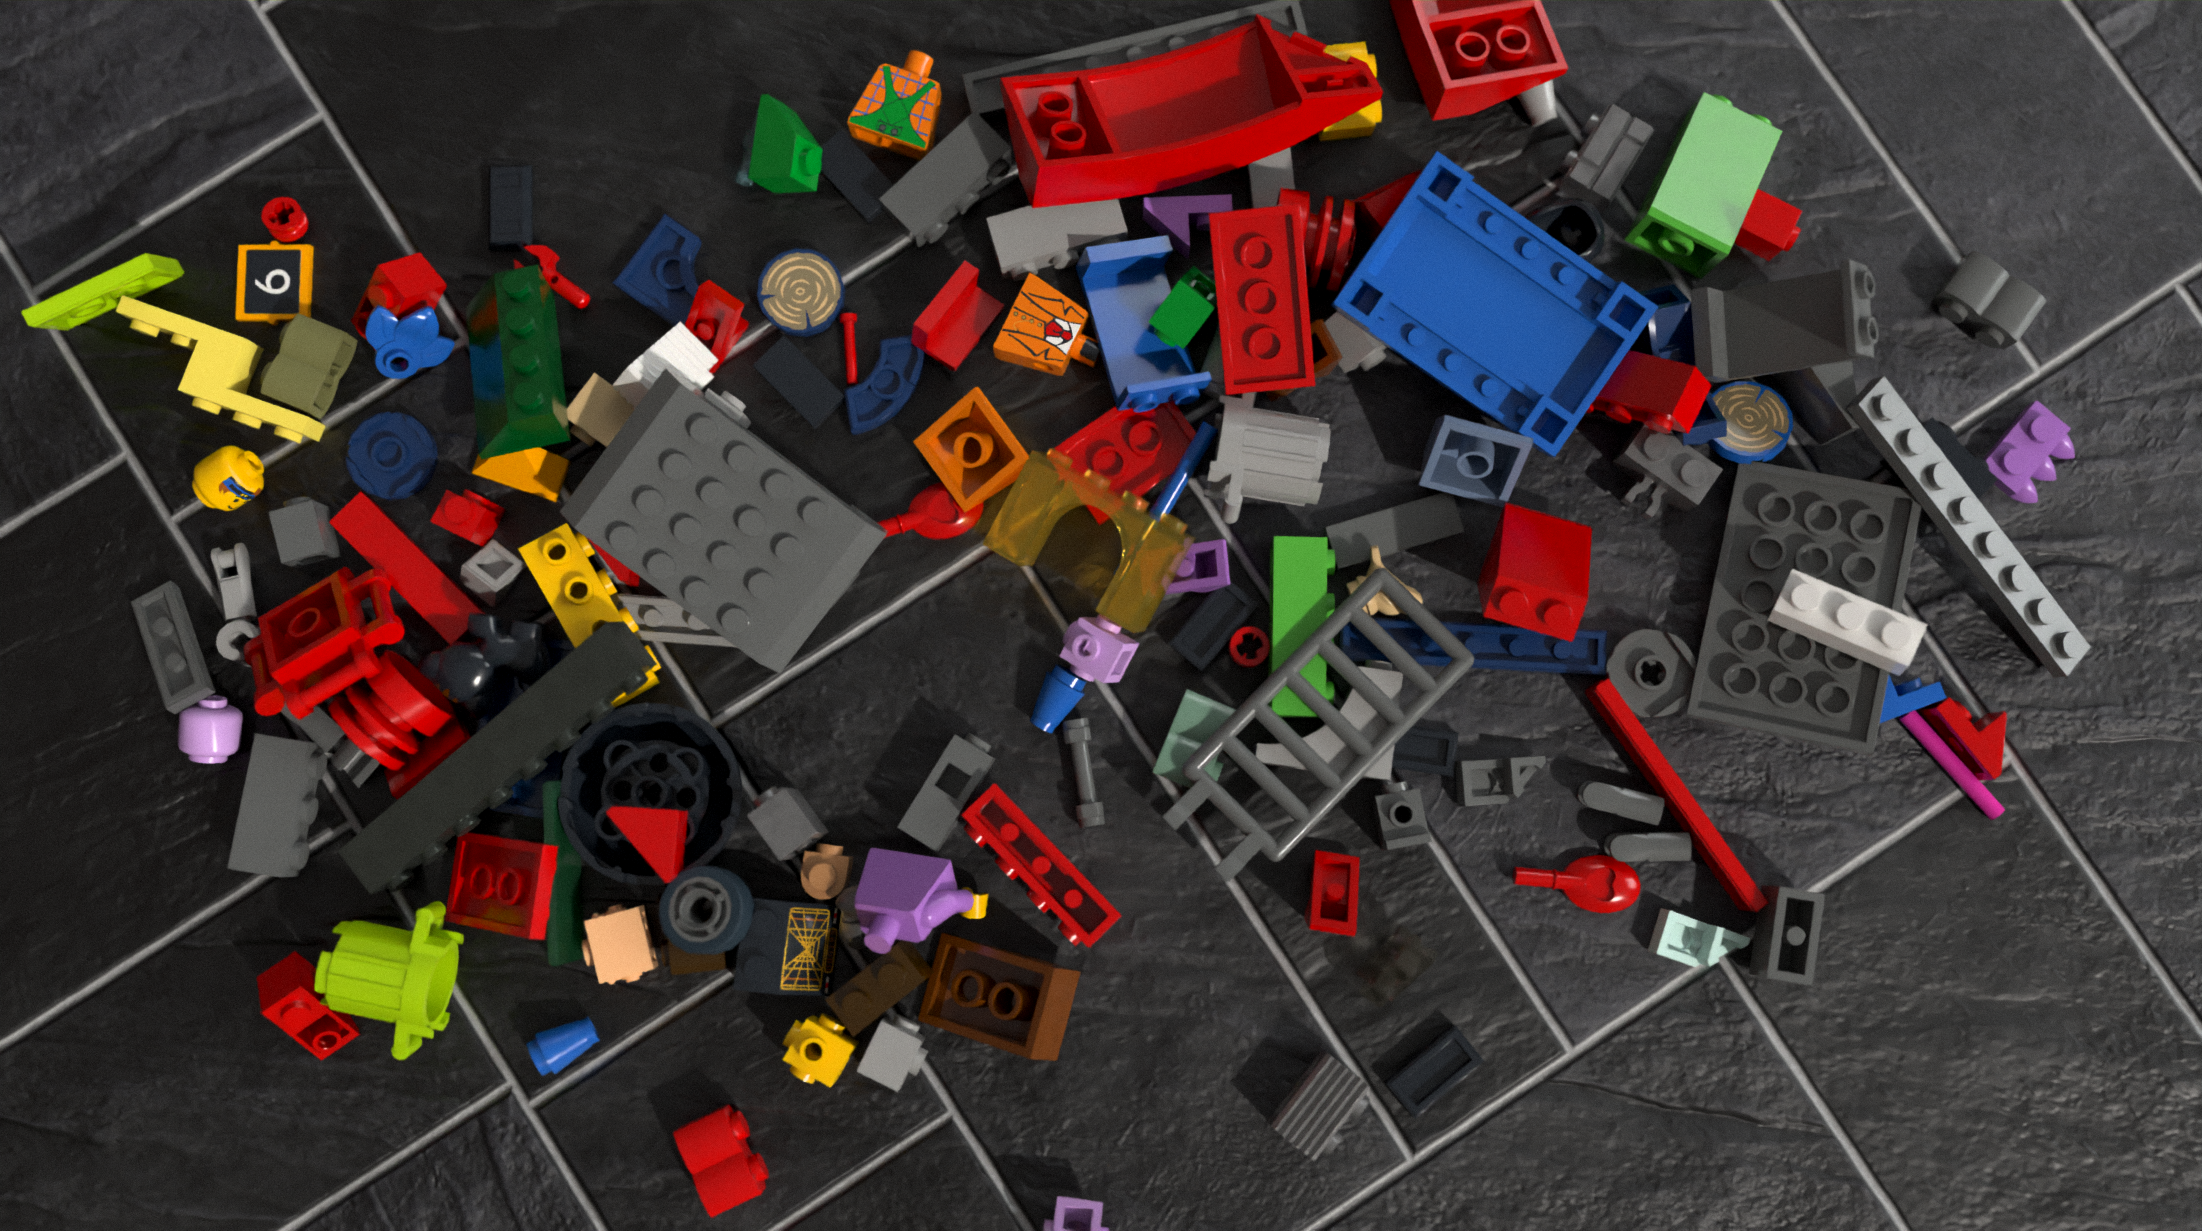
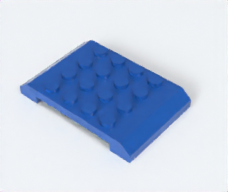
M1436 151L1331 305L1346 319L1511 433L1533 438V448L1549 457H1555L1649 322L1658 306L1623 281L1615 282L1473 182L1474 176Z

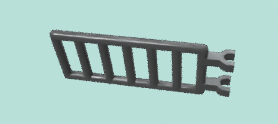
M1377 568L1184 762L1182 772L1194 785L1162 818L1176 830L1208 798L1245 835L1235 848L1213 868L1226 882H1229L1259 850L1269 860L1273 862L1280 861L1473 665L1474 655L1388 570ZM1380 590L1387 594L1452 658L1435 678L1362 609ZM1349 621L1421 691L1403 710L1331 641ZM1318 653L1389 722L1371 743L1299 673ZM1286 685L1358 755L1340 774H1337L1268 705ZM1254 717L1326 787L1308 807L1236 737ZM1222 750L1294 819L1276 839L1204 769Z

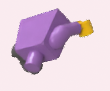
M871 848L859 885L846 888L836 899V906L841 910L839 934L852 949L868 947L877 953H887L895 939L916 943L923 941L933 927H936L955 913L970 919L984 918L986 916L988 893L973 894L972 889L968 887L958 890L951 860Z

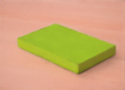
M145 253L25 309L21 313L28 326L67 331L118 307L122 295L132 299L138 298L182 277L184 271L177 259Z

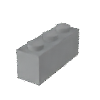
M1118 199L1032 208L1030 205L986 218L988 232L1002 278L1012 277L1014 281L1025 280L1029 273L1036 275L1038 269L1054 265L1056 269L1070 267L1078 263L1079 257H1081L1086 247L1127 241L1128 235Z

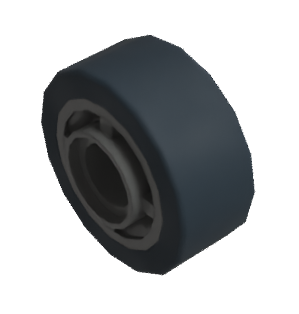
M697 865L681 871L674 880L667 884L660 898L658 916L664 934L674 946L687 953L716 955L732 949L745 937L752 923L754 904L749 888L738 875L725 868ZM709 898L713 904V914L707 922H704L700 916V906Z

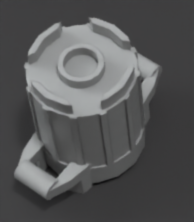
M1257 392L1238 394V398L1220 395L1219 404H1223L1224 407L1222 414L1216 413L1214 428L1218 429V438L1214 461L1210 462L1207 481H1211L1210 490H1204V497L1224 500L1221 519L1226 523L1237 521L1243 500L1242 496L1304 506L1305 503L1317 505L1323 483L1317 482L1319 481L1322 463L1327 462L1331 435L1330 424L1320 423L1319 418L1253 408Z

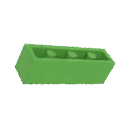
M1274 536L1270 542V649L1268 677L1335 611L1334 593H1327V576H1334L1335 550L1327 549L1328 537ZM1318 653L1299 673L1333 705L1334 684L1333 682H1326V664L1329 663ZM1287 685L1268 703L1281 718L1320 719Z

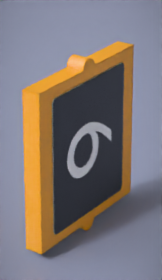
M272 241L270 245H238L235 319L238 321H268L272 325H278L279 321H292L298 313L311 318L314 247L311 245H281L277 241Z

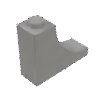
M1366 660L1365 667L1358 666L1399 707L1403 673L1392 671L1393 664L1384 661ZM1351 685L1349 686L1348 692L1338 711L1371 743L1389 722ZM1326 723L1312 734L1302 738L1337 774H1340L1358 756ZM1257 743L1254 745L1253 754L1265 765L1308 770L1281 743ZM1394 745L1362 778L1381 781L1390 780Z

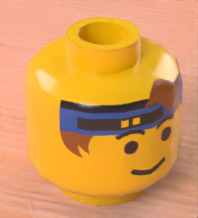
M232 445L224 446L201 460L195 466L192 487L197 497L206 506L223 511H232L261 493L264 487L262 475L264 466L253 452L244 451Z

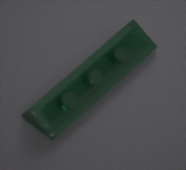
M544 780V783H542L544 844L558 846L557 868L553 878L549 904L550 915L547 921L548 963H551V966L580 960L584 955L582 949L581 856L570 843L560 819L558 797H561L562 780Z

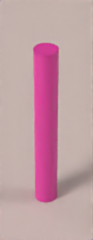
M1916 710L1899 717V720L1990 820L1999 817L2005 811V808Z

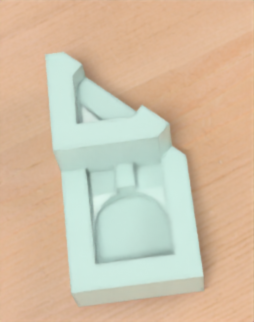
M1661 908L1648 951L1689 966L1696 967L1702 964L1710 967L1719 962V957L1736 947L1742 949L1747 946L1750 938Z

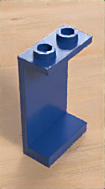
M1168 235L1086 247L1076 265L1117 411L1133 408L1134 412L1141 413L1152 410L1161 403L1174 401L1175 405L1190 404L1200 398V395L1212 380L1210 371L1195 373L1188 346L1182 349L1177 344L1175 347L1165 344L1154 334L1155 327L1148 322L1171 292L1164 270V265L1173 251Z

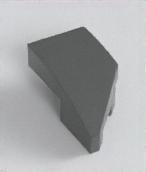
M1545 756L1455 762L1458 807L1506 804L1510 799L1519 798L1525 790L1523 786L1537 769H1541L1546 763Z

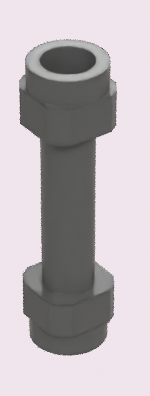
M1088 718L1062 722L1065 745L1070 744L1080 804L1075 806L1079 828L1105 824L1102 802H1097L1087 741L1092 740Z

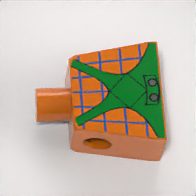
M911 50L903 69L888 64H881L847 121L852 137L919 161L933 150L942 103L940 84L928 79L934 62L933 59L922 52Z

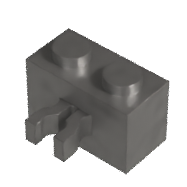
M1644 422L1634 429L1611 462V464L1639 483L1624 494L1620 500L1622 503L1629 505L1637 494H1642L1647 489L1651 491L1646 498L1648 501L1647 508L1641 514L1647 520L1655 515L1660 507L1661 499L1681 513H1685L1698 506L1723 470L1689 445L1683 446L1672 433L1664 434L1647 427Z

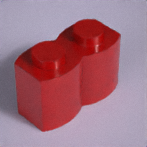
M730 1104L695 1119L673 1132L681 1156L692 1174L698 1194L711 1218L762 1194L765 1190L766 1184L764 1180L769 1178L767 1166L760 1153L752 1154L746 1141V1137L750 1136L747 1121L742 1112H734Z

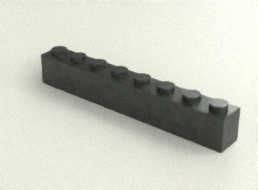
M624 621L606 622L338 850V853L369 894L389 889L391 893L400 890L414 879L415 875L412 871L422 862L424 865H427L447 851L448 848L445 843L455 834L457 837H460L475 828L481 822L478 815L487 807L494 809L507 801L514 794L511 787L523 778L526 781L540 773L547 766L544 759L555 750L562 752L578 741L581 737L578 730L589 721L594 724L610 714L615 708L612 702L623 692L629 695L642 687L649 679L646 673L657 663Z

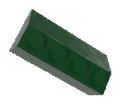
M538 264L494 273L466 307L478 453L481 459L570 441L554 293Z

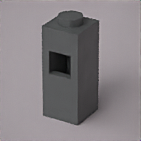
M968 733L965 739L954 735L899 823L898 828L931 849L939 851L995 761L993 757L987 754L991 746L971 733Z

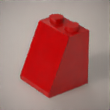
M1505 502L1477 581L1483 616L1573 642L1588 601L1591 526Z

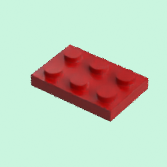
M1174 401L1161 403L1156 408L1141 413L1134 412L1133 408L1117 411L1115 406L1049 451V456L1095 522L1100 526L1170 478L1196 432Z
M468 832L458 837L445 921L528 939H544L546 924L550 915L549 904L553 878L557 868L558 846L475 832Z

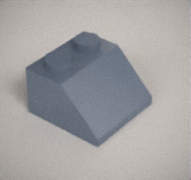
M1443 415L1436 419L1424 449L1419 485L1503 507L1504 503L1509 500L1531 450L1533 438Z

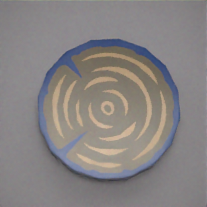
M1736 381L1721 386L1712 394L1718 409L1727 420V436L1711 439L1707 443L1721 457L1739 464H1751L1752 461L1763 459L1762 462L1773 459L1784 449L1793 429L1792 412L1785 399L1772 388L1756 382Z

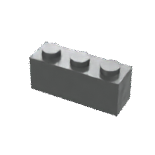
M974 111L879 198L883 213L918 248L927 241L930 244L934 243L945 233L948 228L947 222L958 212L965 214L977 203L980 198L979 192L990 182L996 185L1005 178L1011 170V147Z
M255 733L227 869L275 877L299 876L300 869L304 868L309 857V844L306 843L309 825L314 822L318 812V800L315 798L318 780L322 779L327 767V756L324 750L315 742Z

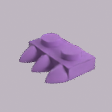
M2037 400L2028 404L1983 458L1989 465V471L1998 479L1994 485L2016 501L2022 503L2038 502L2037 491L2030 477L2041 481H2055L2057 479L2055 467L2049 454L2061 459H2073L2075 457L2072 441L2067 435L2071 428Z

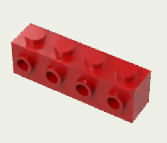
M994 783L962 814L968 821V824L963 828L981 848L987 842L1000 855L994 860L995 863L1012 880L1019 875L1031 887L1026 895L1043 913L1049 908L1052 909L1062 920L1057 926L1058 929L1075 946L1082 941L1090 948L1122 916L997 784Z

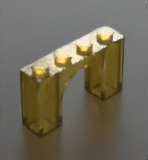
M1050 447L1047 453L1032 450L989 530L983 545L1018 566H1033L1054 525L1065 513L1083 505L1099 508L1113 520L1119 530L1122 540V557L1120 565L1095 611L1132 633L1145 632L1196 539L1184 532L1188 525L1166 512L1163 513L1161 518L1146 510L1149 502L1126 490L1123 496L1108 488L1111 481L1093 470L1087 469L1084 475L1070 467L1073 459Z

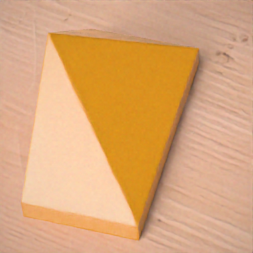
M539 447L481 459L478 454L472 474L556 502L571 461Z

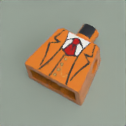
M1029 273L993 345L994 355L1000 360L1057 376L1064 374L1071 358L1094 368L1101 352L1097 340L1083 334L1088 325V312L1031 273Z

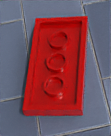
M1300 203L1209 213L1226 395L1315 386Z

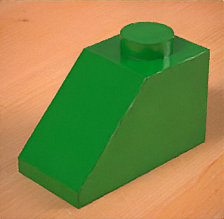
M768 94L761 95L748 179L773 193L816 192L822 166V148L794 110Z
M1193 266L1178 281L1148 321L1155 327L1154 334L1165 344L1171 347H1175L1177 344L1184 349L1217 307L1215 282Z

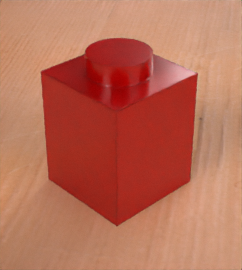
M1757 189L1734 244L1770 261L1782 250L1788 252L1795 243L1801 228L1795 225L1802 210Z

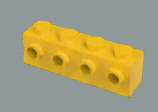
M567 523L518 549L575 649L606 622L624 621L633 633L640 630L627 607L618 611L610 595L616 593L617 589L605 569L603 568L596 572L588 557L595 554V551L587 537L580 532L574 534ZM649 645L644 648L657 665L646 673L649 679L642 687L629 695L623 692L612 702L615 708L660 683L654 672L661 669V666Z

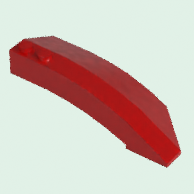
M1390 0L1407 56L1432 121L1474 114L1564 75L1568 70L1567 63L1541 0Z

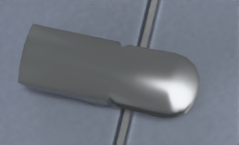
M1590 780L1579 785L1577 790V797L1581 804L1618 816L1658 825L1663 813L1664 798Z
M1686 831L1615 832L1606 836L1603 842V849L1607 856L1622 862L1645 860L1690 861L1691 838L1690 833Z

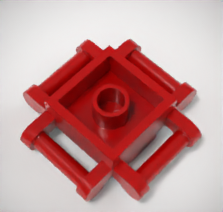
M343 567L258 618L261 634L248 641L243 648L245 661L252 667L256 692L253 695V701L257 713L264 716L278 714L283 709L285 701L290 712L297 719L301 720L314 712L313 707L364 676L370 679L383 671L373 648L381 643H397L405 634L403 623L395 615L389 596L391 582L387 572L381 569H371L355 578L347 567ZM367 597L371 598L376 620L369 624H366L361 606V601Z

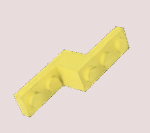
M122 295L115 312L132 320L130 328L157 338L159 331L173 335L170 342L193 351L178 388L179 391L194 397L192 406L216 415L219 414L221 408L235 412L233 420L256 429H260L262 422L276 427L273 434L299 444L303 437L320 441L325 425L308 416L245 395L264 350L263 348L246 338Z

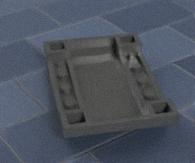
M668 366L663 370L574 491L560 513L574 529L759 664L781 673L881 543L888 531L853 504L850 507L706 399L704 392Z

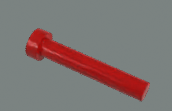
M843 313L839 315L840 323H843L846 380L847 385H857L854 331L857 314Z

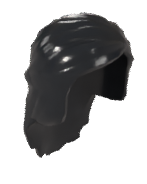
M1580 198L1557 199L1550 204L1533 209L1524 216V218L1588 263H1591L1600 254L1605 243L1604 226L1600 213L1593 204Z

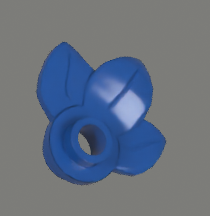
M377 305L370 313L365 327L366 339L376 349L374 359L377 369L384 376L392 379H404L412 376L419 368L432 367L442 363L449 357L455 344L453 340L447 337L438 336L439 324L431 306H425L399 321L391 311ZM396 357H403L406 359L399 363L391 362L392 359Z

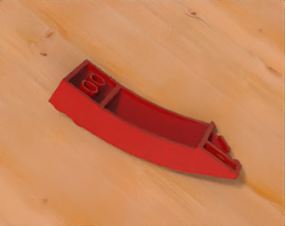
M1258 14L1255 15L1254 21L1168 53L1088 70L1002 77L1000 79V88L1019 178L1032 208L1114 200L1158 192L1200 181L1248 165L1285 150L1378 101L1382 97L1383 90L1366 62L1350 56L1347 62L1325 52L1326 44L1296 31L1289 37L1272 29L1271 20Z

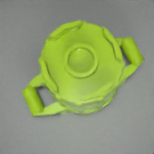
M439 901L426 905L416 913L417 922L414 932L365 921H341L332 931L334 934L342 935L334 952L322 951L316 972L315 992L325 993L326 995L319 1003L329 1006L330 1010L396 1023L394 1045L391 1049L392 1055L395 1059L404 1060L421 1047L422 1037L433 1039L434 1031L432 1029L443 1031L448 1024L450 1013L445 1011L457 976L459 961L458 944H463L464 935L443 930L446 908Z

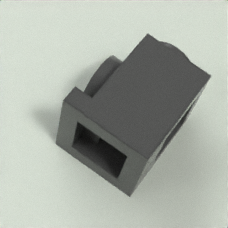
M1407 781L1380 786L1382 795L1370 797L1381 850L1432 842L1431 834L1428 832L1420 788L1409 790ZM1399 806H1405L1409 810L1410 816L1405 823H1399L1395 819L1394 812Z

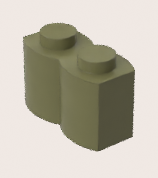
M298 313L292 322H288L283 327L280 333V352L262 371L260 393L275 402L321 420L334 399L339 380L351 363L356 350L357 340L342 330Z

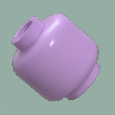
M210 695L180 711L178 747L181 751L189 754V760L193 762L207 764L226 762L228 756L237 752L241 746L243 723L241 711L234 706L228 705L226 697Z

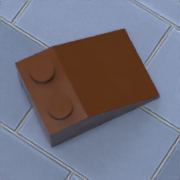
M942 933L932 966L934 973L929 977L918 1021L1028 1059L1057 1061L1081 972L1035 957Z

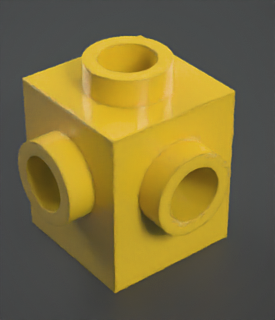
M824 1013L819 1018L811 1015L805 1020L804 1024L797 1020L790 1029L783 1042V1045L789 1048L783 1060L792 1065L789 1071L799 1079L813 1084L815 1079L831 1088L838 1080L859 1042L843 1033L845 1025L835 1018ZM813 1042L821 1046L822 1054L814 1051Z

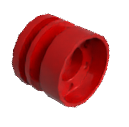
M1281 187L1276 206L1300 203L1305 266L1308 267V287L1316 288L1320 271L1324 269L1327 270L1325 290L1337 292L1342 277L1347 269H1349L1357 231L1355 224V201L1343 199L1338 218L1331 217L1334 197L1326 196L1319 213L1313 214L1310 213L1309 192Z
M386 649L378 657L383 671L370 679L365 677L373 691L371 692L359 684L352 683L345 689L348 698L337 696L329 703L328 709L347 737L360 750L392 770L400 771L408 763L409 758L406 752L416 755L422 747L413 729L429 737H435L456 717V711L443 693L429 679L418 672L414 665L394 651Z

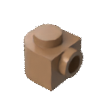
M817 843L815 851H804L801 883L810 896L822 900L839 896L848 887L854 857L842 855L843 846Z

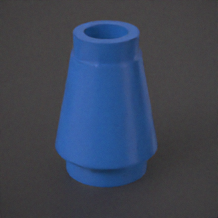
M1056 664L1052 672H1046L1033 715L1029 721L1038 728L1052 734L1056 726L1063 721L1085 695L1083 688L1087 681L1074 674L1071 670Z
M587 1016L582 1020H576L535 1033L536 1039L528 1042L527 1048L538 1071L544 1076L551 1071L557 1074L589 1049L592 1044L600 1041V1038L592 1021Z

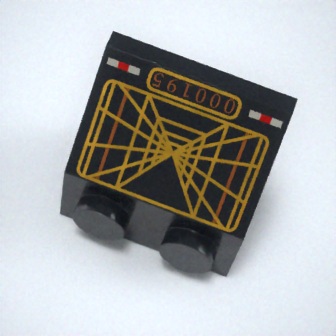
M751 896L754 904L752 923L745 937L739 942L733 990L777 995L831 996L841 910L837 908L836 904Z

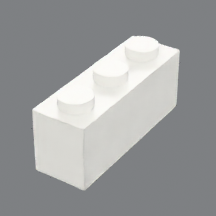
M1794 569L1788 575L1767 620L1898 676L1909 667L1927 628L1925 623Z

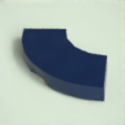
M912 334L880 340L879 358L873 372L860 384L844 390L851 433L853 435L872 430L890 420L906 405L915 392L923 372L925 352L911 343Z

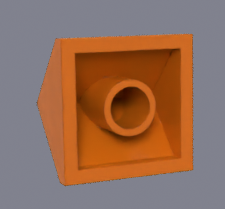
M974 387L913 441L964 512L971 510L1015 482L1031 459L979 387Z

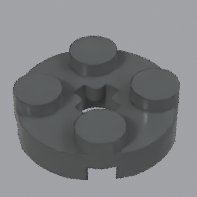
M1641 629L1622 637L1614 644L1606 659V675L1604 677L1605 679L1609 678L1637 718L1662 717L1676 712L1690 699L1696 662L1689 647L1676 635L1659 630ZM1644 662L1648 666L1655 664L1659 666L1660 671L1656 674L1659 682L1655 686L1650 681L1643 682L1640 678L1642 673L1641 665Z

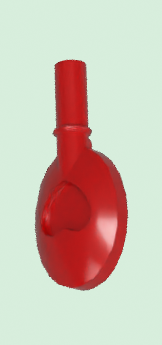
M939 482L917 494L912 500L907 513L897 514L895 517L877 523L888 531L884 538L899 533L904 534L905 531L913 529L917 534L933 540L957 537L975 526L982 516L984 502L964 512L944 483Z
M1590 855L1580 857L1570 862L1563 871H1557L1555 868L1553 870L1516 866L1513 869V884L1545 887L1552 890L1562 889L1563 894L1572 904L1591 912L1613 913L1631 906L1640 893V881L1634 869L1625 862L1618 861L1609 856Z

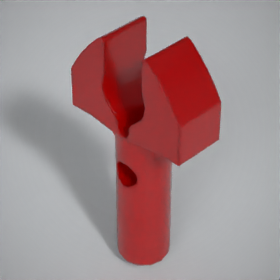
M529 245L524 247L531 255L540 260V265L543 268L542 273L551 289L578 309H583L589 304L590 295L556 270L555 264L560 257L545 245ZM514 260L515 269L524 267L521 263Z

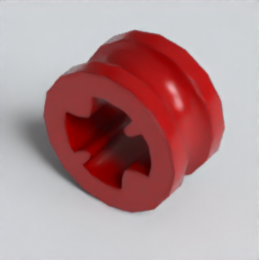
M290 197L274 198L262 210V222L268 228L271 235L279 241H295L307 231L308 218L296 200ZM289 214L290 222L281 225L282 220L280 217Z
M1252 626L1237 630L1230 639L1228 646L1232 660L1245 668L1261 664L1268 656L1270 649L1266 634L1259 628ZM1251 635V641L1257 638L1261 644V648L1255 651L1254 659H1246V653L1241 656L1237 651V647L1243 643V636Z

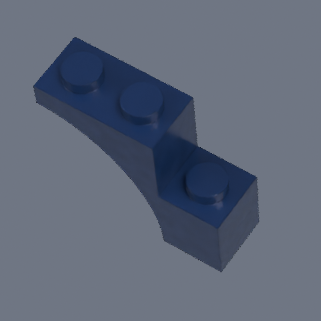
M1675 284L1638 292L1657 305L1658 308L1635 340L1636 345L1644 354L1695 366L1691 301ZM1709 391L1689 434L1672 429L1671 432L1683 446L1689 444L1701 445L1711 439L1727 436V420L1718 409Z

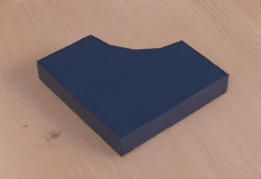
M664 214L613 281V284L672 327L676 326L680 321L685 325L699 287L694 270L695 257L702 241Z

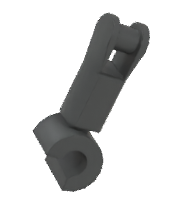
M284 701V707L280 712L299 725V728L326 753L333 754L330 757L333 765L339 771L345 770L358 788L381 765L377 760L360 750L347 737L331 716L330 711L320 703L313 707V713L299 720L290 712Z

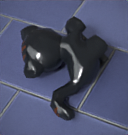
M470 613L467 627L470 634L479 637L477 641L473 643L454 641L442 651H433L423 656L418 665V672L427 679L434 681L444 696L455 703L461 704L464 711L470 717L479 720L487 714L492 705L491 695L499 685L501 670L510 672L521 682L531 687L552 669L549 651L546 646V624L517 619L512 620L510 630L507 631L502 629L501 616Z

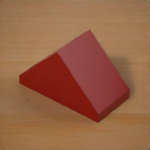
M612 806L606 812L665 883H670L677 877L678 873L683 871L688 811Z

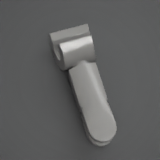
M237 543L234 545V549L222 551L220 548H213L211 550V560L218 583L224 622L227 623L217 635L216 646L223 657L251 667L245 661L243 643L247 638L253 639L261 634L260 627L251 623V621L257 619V612L251 583L249 553L243 543ZM237 566L238 575L229 577L228 568Z

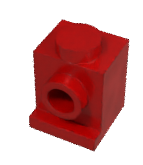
M467 489L464 490L461 496L446 490L430 522L483 547L491 540L506 509Z

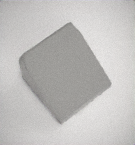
M491 539L462 565L460 581L482 600L494 607L525 571L527 565L497 541Z

